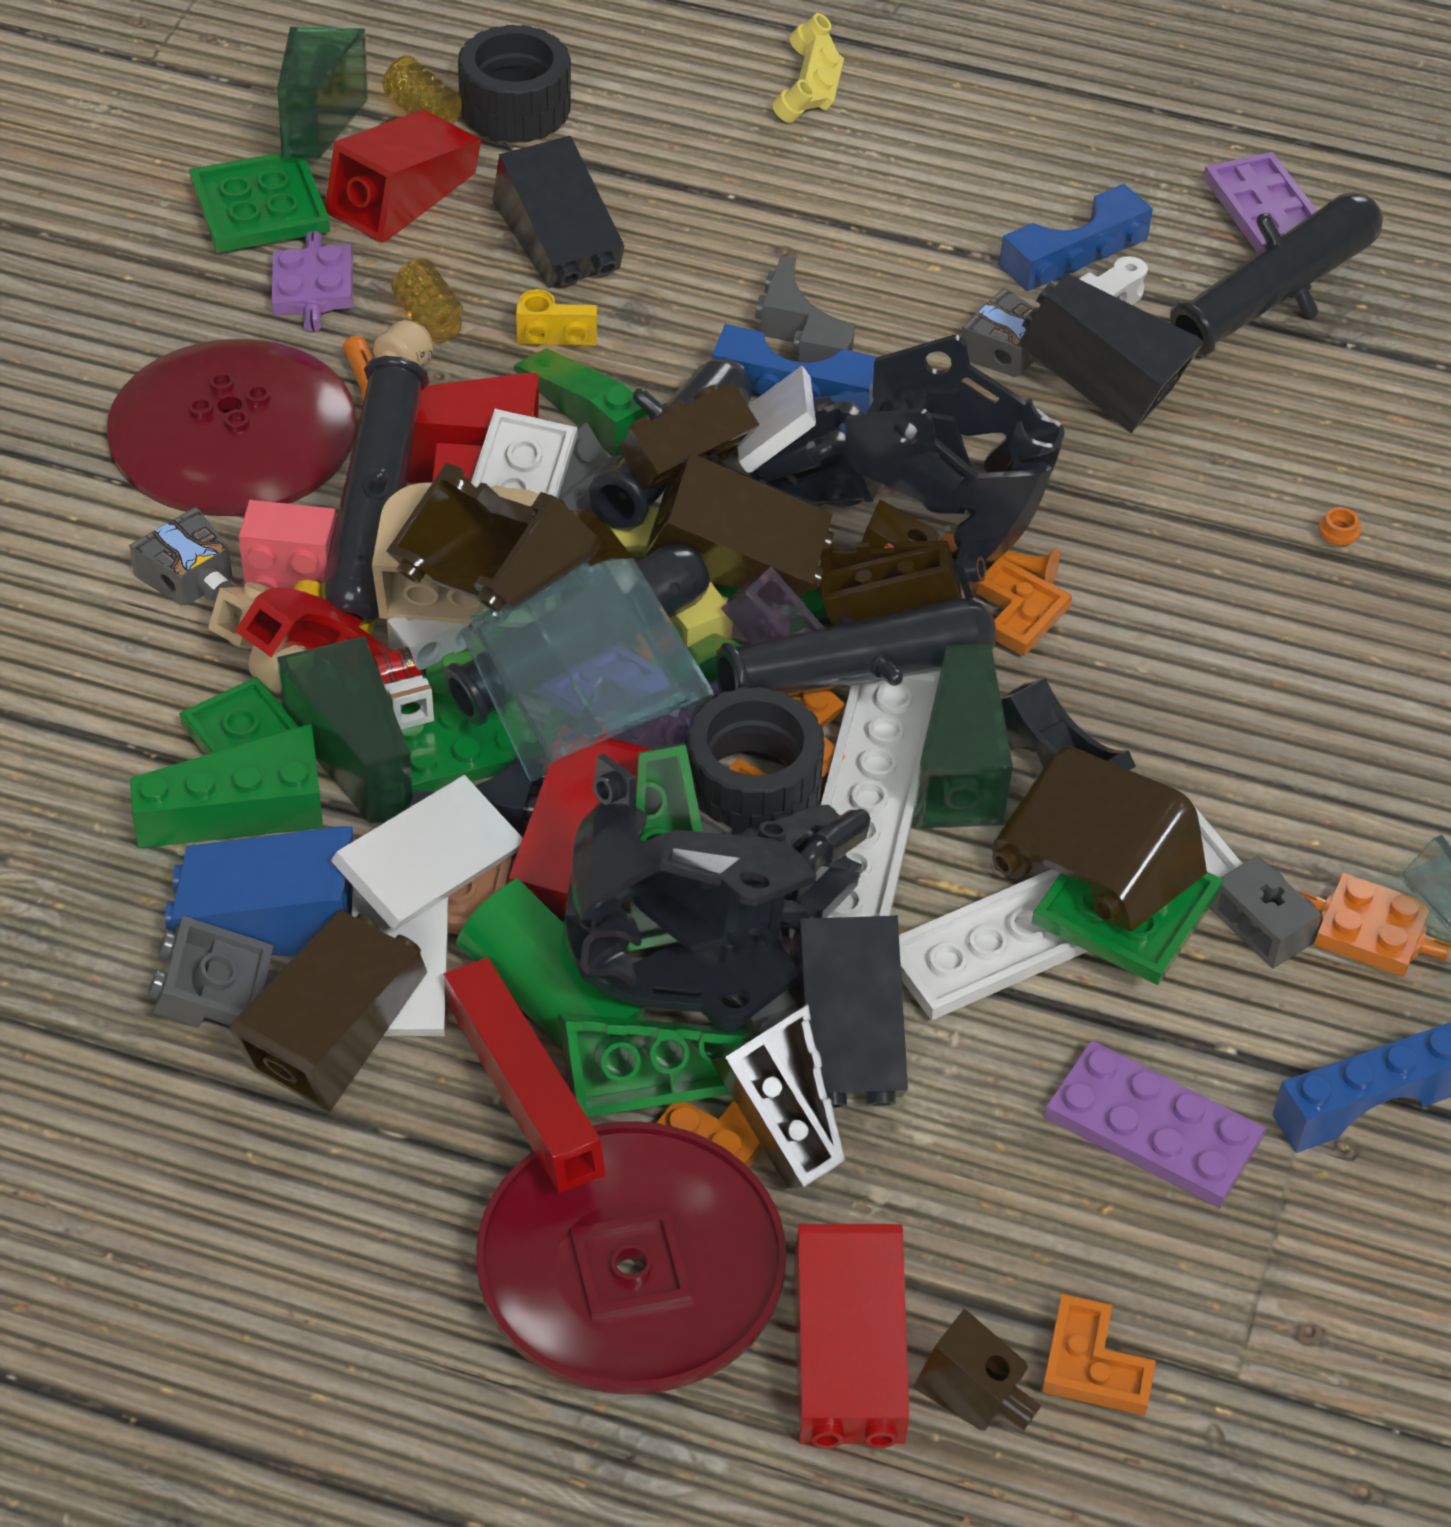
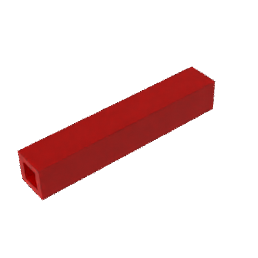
M487 957L443 973L451 1013L558 1193L605 1176L602 1144L599 1135L489 958Z

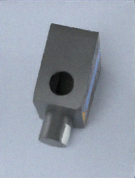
M1003 287L962 326L961 337L966 342L969 361L1012 377L1020 376L1033 362L1049 369L1018 345L1026 331L1022 324L1035 307Z
M197 507L190 509L129 545L134 576L180 605H189L204 595H207L213 602H216L220 588L233 587V584L229 581L232 577L229 549Z

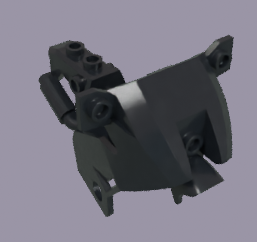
M951 335L876 357L874 361L872 394L874 400L866 414L850 401H839L836 403L828 401L815 407V426L751 473L749 472L752 478L763 480L767 484L818 503V507L828 502H841L843 506H854L863 500L865 502H873L881 484L921 501L922 505L933 513L964 514L967 509L970 516L957 526L953 537L959 549L955 566L965 598L973 599L979 582L985 579V565L1003 556L1018 541L1033 519L1057 462L1065 430L1062 423L1049 418L1034 406L1032 399L1026 400L972 366L969 361L964 338L959 335ZM937 351L943 352L950 357L951 366L945 370L933 369L927 362V355ZM968 377L999 399L996 402L992 401L963 382L962 379ZM841 423L845 424V434L835 431L839 429ZM1005 434L1006 438L987 454L984 462V468L987 473L975 471L971 467L962 435Z
M605 753L598 755L593 788L600 802L582 819L575 836L564 920V945L568 956L582 979L611 996L643 1007L701 1012L720 1030H736L799 980L800 973L781 945L777 943L780 924H787L796 931L801 918H827L858 886L862 864L849 859L846 853L867 839L871 820L870 815L866 810L860 808L857 810L851 809L839 815L833 807L827 804L810 807L793 815L784 813L775 821L761 823L759 829L751 827L743 833L738 832L734 835L675 830L643 841L640 840V837L645 831L647 816L644 811L636 807V777ZM821 866L829 867L816 881V872ZM813 884L797 900V903L785 900L786 894ZM632 899L638 909L683 946L660 949L648 957L631 963L630 958L626 955L629 944L631 942L636 947L641 946L642 938L636 920L621 908V903ZM654 989L699 993L700 996L690 997L652 992ZM738 994L747 998L749 1003L741 1008H730L725 1006L721 999L727 995Z

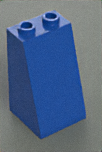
M338 826L186 846L183 864L175 865L173 872V891L176 893L175 902L168 901L166 905V930H172L174 933L182 916H186L274 945L272 955L295 957L339 909L352 915L353 885L331 860L338 850L354 841L353 827Z

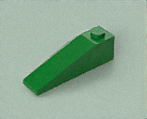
M547 348L514 364V371L518 374L539 373V393L577 426L587 422L602 448L611 456L622 455L617 447L628 435L626 431L628 426L645 416H648L649 419L651 418L633 400V392L636 388Z

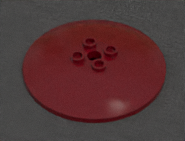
M224 339L202 342L175 350L156 359L137 372L123 386L111 406L107 422V438L111 457L119 472L135 489L167 507L183 512L197 507L203 515L208 516L245 515L249 500L290 504L311 494L330 480L342 467L349 456L356 436V414L351 394L341 378L329 366L312 355L294 347L255 339ZM226 409H236V410H231V411H229V412H227V413H223V412H222V411H224V410H226Z
M624 1121L593 1125L601 1139L606 1175L558 1193L535 1152L533 1151L528 1154L501 1181L484 1211L476 1244V1268L479 1288L491 1319L503 1337L530 1363L564 1382L585 1389L623 1395L658 1393L688 1386L722 1370L739 1358L764 1331L775 1312L784 1284L787 1257L786 1239L781 1218L767 1189L744 1162L730 1151L701 1135L660 1123ZM635 1259L643 1263L645 1268L638 1274L629 1275L621 1272L617 1266L624 1260Z

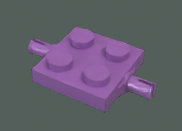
M310 231L306 234L305 238L306 248L273 251L271 304L274 315H305L304 328L312 332L313 322L316 332L321 328V313L335 309L353 308V252L351 244L321 247L322 235L314 231L313 241L312 232Z

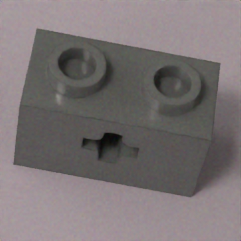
M1259 855L1220 877L1224 879L1222 888L1210 909L1272 969L1314 944L1322 915L1309 899L1302 897L1285 881L1283 875L1277 869L1271 868Z

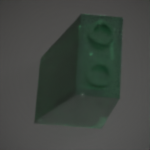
M290 27L277 86L282 158L320 159L367 102L368 80L365 28Z
M365 636L277 657L283 708L299 727L312 724L316 760L360 813L371 824L390 820L407 810L413 797L410 751Z
M991 644L947 645L919 763L912 820L913 829L1003 826L1013 766Z

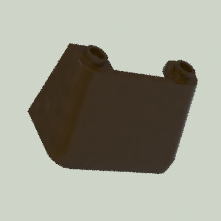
M445 463L386 552L399 563L396 568L397 571L408 580L416 584H420L422 579L476 598L487 608L500 613L503 608L511 611L591 560L602 542L557 497L540 492L532 506L500 497L486 483L481 482L476 488L463 476L464 471L460 467Z
M1070 746L1062 748L1050 757L992 844L993 863L996 870L1003 875L1020 879L1032 869L1031 860L1043 864L1091 886L1094 899L1093 906L1097 915L1105 922L1113 923L1129 932L1134 931L1207 874L1198 814L1193 803L1185 794Z

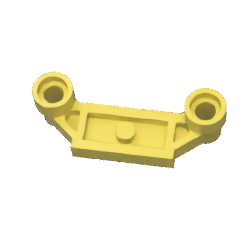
M816 13L806 24H800L790 34L791 45L798 53L804 56L799 80L789 90H783L772 103L777 116L785 122H795L806 109L820 107L826 111L834 103L844 57L838 53L828 33L831 30V23L823 14Z

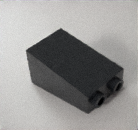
M571 135L499 154L492 198L493 203L548 288L559 285L569 286L575 284L580 279L594 275L605 276L620 268L625 245Z
M1067 274L1057 285L1050 282L1039 294L1036 302L1040 304V307H1035L1024 320L1022 327L1026 331L1018 345L1132 434L1174 389L1204 342L1195 335Z
M898 915L801 918L793 935L795 968L800 973L799 980L796 982L798 1007L807 1004L811 1016L809 1024L815 1049L820 1053L823 1066L820 1067L826 1095L827 1098L831 1099L832 1108L847 1106V1099L866 1098L867 1106L895 1105L896 1097H903L908 1091Z

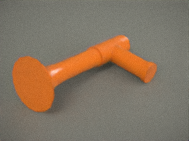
M944 534L941 541H947L951 554L957 556L959 549L954 542V534ZM1056 547L1050 554L1042 556L1026 555L1008 550L1001 558L1053 584L1058 572L1060 550Z

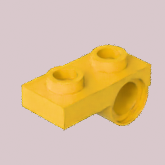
M540 289L529 290L520 296L516 311L517 344L597 346V305L555 304L554 296Z

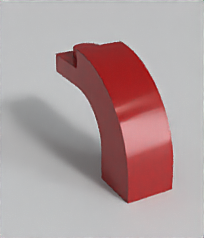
M271 588L259 594L234 631L271 658L282 649L293 645L303 646L312 655L324 660L366 691L376 681L372 667V655L391 650L360 628L364 622L355 615L342 612L329 601L316 595L290 588Z

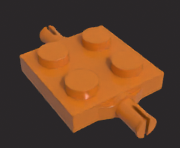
M1344 872L1336 890L1328 896L1327 900L1303 892V890L1299 891V894L1309 899L1322 915L1314 946L1401 977H1405L1410 962L1418 956L1419 952L1444 962L1448 959L1451 943L1426 935L1425 922L1432 903Z

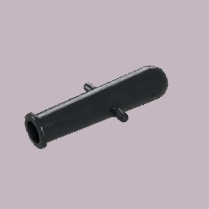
M1350 192L1341 194L1285 234L1279 233L1269 214H1260L1256 219V223L1266 241L1263 244L1264 249L1189 303L1178 302L1170 311V324L1200 338L1204 343L1195 356L1207 357L1215 350L1216 343L1289 297L1296 299L1305 317L1314 318L1318 314V307L1309 292L1312 288L1311 283L1368 248L1380 235L1383 216L1374 199L1363 193Z
M397 356L372 358L364 367L368 383L321 585L323 599L329 601L342 612L355 615L364 622L362 625L372 623L379 616L372 562L380 516L387 500L397 491L407 486L420 395L429 385L428 373L423 367L414 361Z
M715 358L699 366L668 403L665 402L661 405L644 388H637L633 392V400L651 417L650 420L652 421L660 417V412L670 404L682 400L684 404L694 401L693 397L698 392L712 384H715L719 389L734 382L748 405L753 392L752 381L744 366L733 359ZM621 456L609 471H605L593 478L588 489L590 507L599 520L613 529L630 531L643 524L649 507L666 491L671 481L644 491L627 462ZM716 456L707 459L725 466Z
M674 543L662 546L462 666L457 663H451L444 669V681L456 708L468 722L479 727L487 723L489 713L694 606L707 593L710 583V576L704 560L693 547L687 544Z
M968 598L950 599L853 621L849 616L843 615L837 619L836 625L740 647H735L728 642L723 643L716 651L714 663L716 682L720 693L734 691L737 688L761 687L776 692L781 691L788 694V696L885 680L891 686H897L902 683L905 676L970 666L980 661L995 647L997 639L996 625L993 615L986 605Z

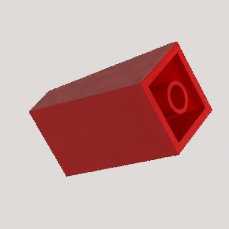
M422 109L335 141L325 202L326 212L382 243L386 242L476 173L481 139Z
M524 373L428 385L420 395L407 482L432 483L437 443L483 446L495 409L539 418V373Z
M564 726L508 878L509 882L517 877L563 922L565 920L575 836L582 819L600 802L593 788L597 756L605 753L636 777L637 783L638 752L652 750L647 747Z
M798 1224L793 1293L799 1444H814L819 1448H835L841 1444H867L873 1448H887L894 1444H905L909 1423L903 1225Z

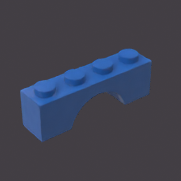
M1121 184L1094 196L1090 223L1083 227L1072 230H1054L1031 223L1004 235L999 266L1028 292L1148 239L1153 208L1128 186Z
M727 324L724 325L712 353V360L715 358L733 359L744 366L751 377L752 394L763 395L800 366H803L811 377L813 398L868 391L870 406L874 400L872 396L874 361L877 356L841 349L834 356L826 360L811 363L795 362L785 359L772 351L767 345L764 332Z
M1451 1022L1282 1081L1272 1116L1295 1152L1298 1153L1339 1138L1346 1128L1358 1117L1388 1100L1399 1097L1417 1098L1422 1107H1426L1451 1098Z

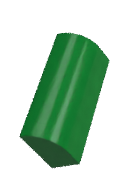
M517 877L485 900L469 917L459 933L456 944L474 962L488 957L517 1005L562 1050L558 1012L643 1020L645 1007L611 996L582 979L565 949L563 939L564 923Z

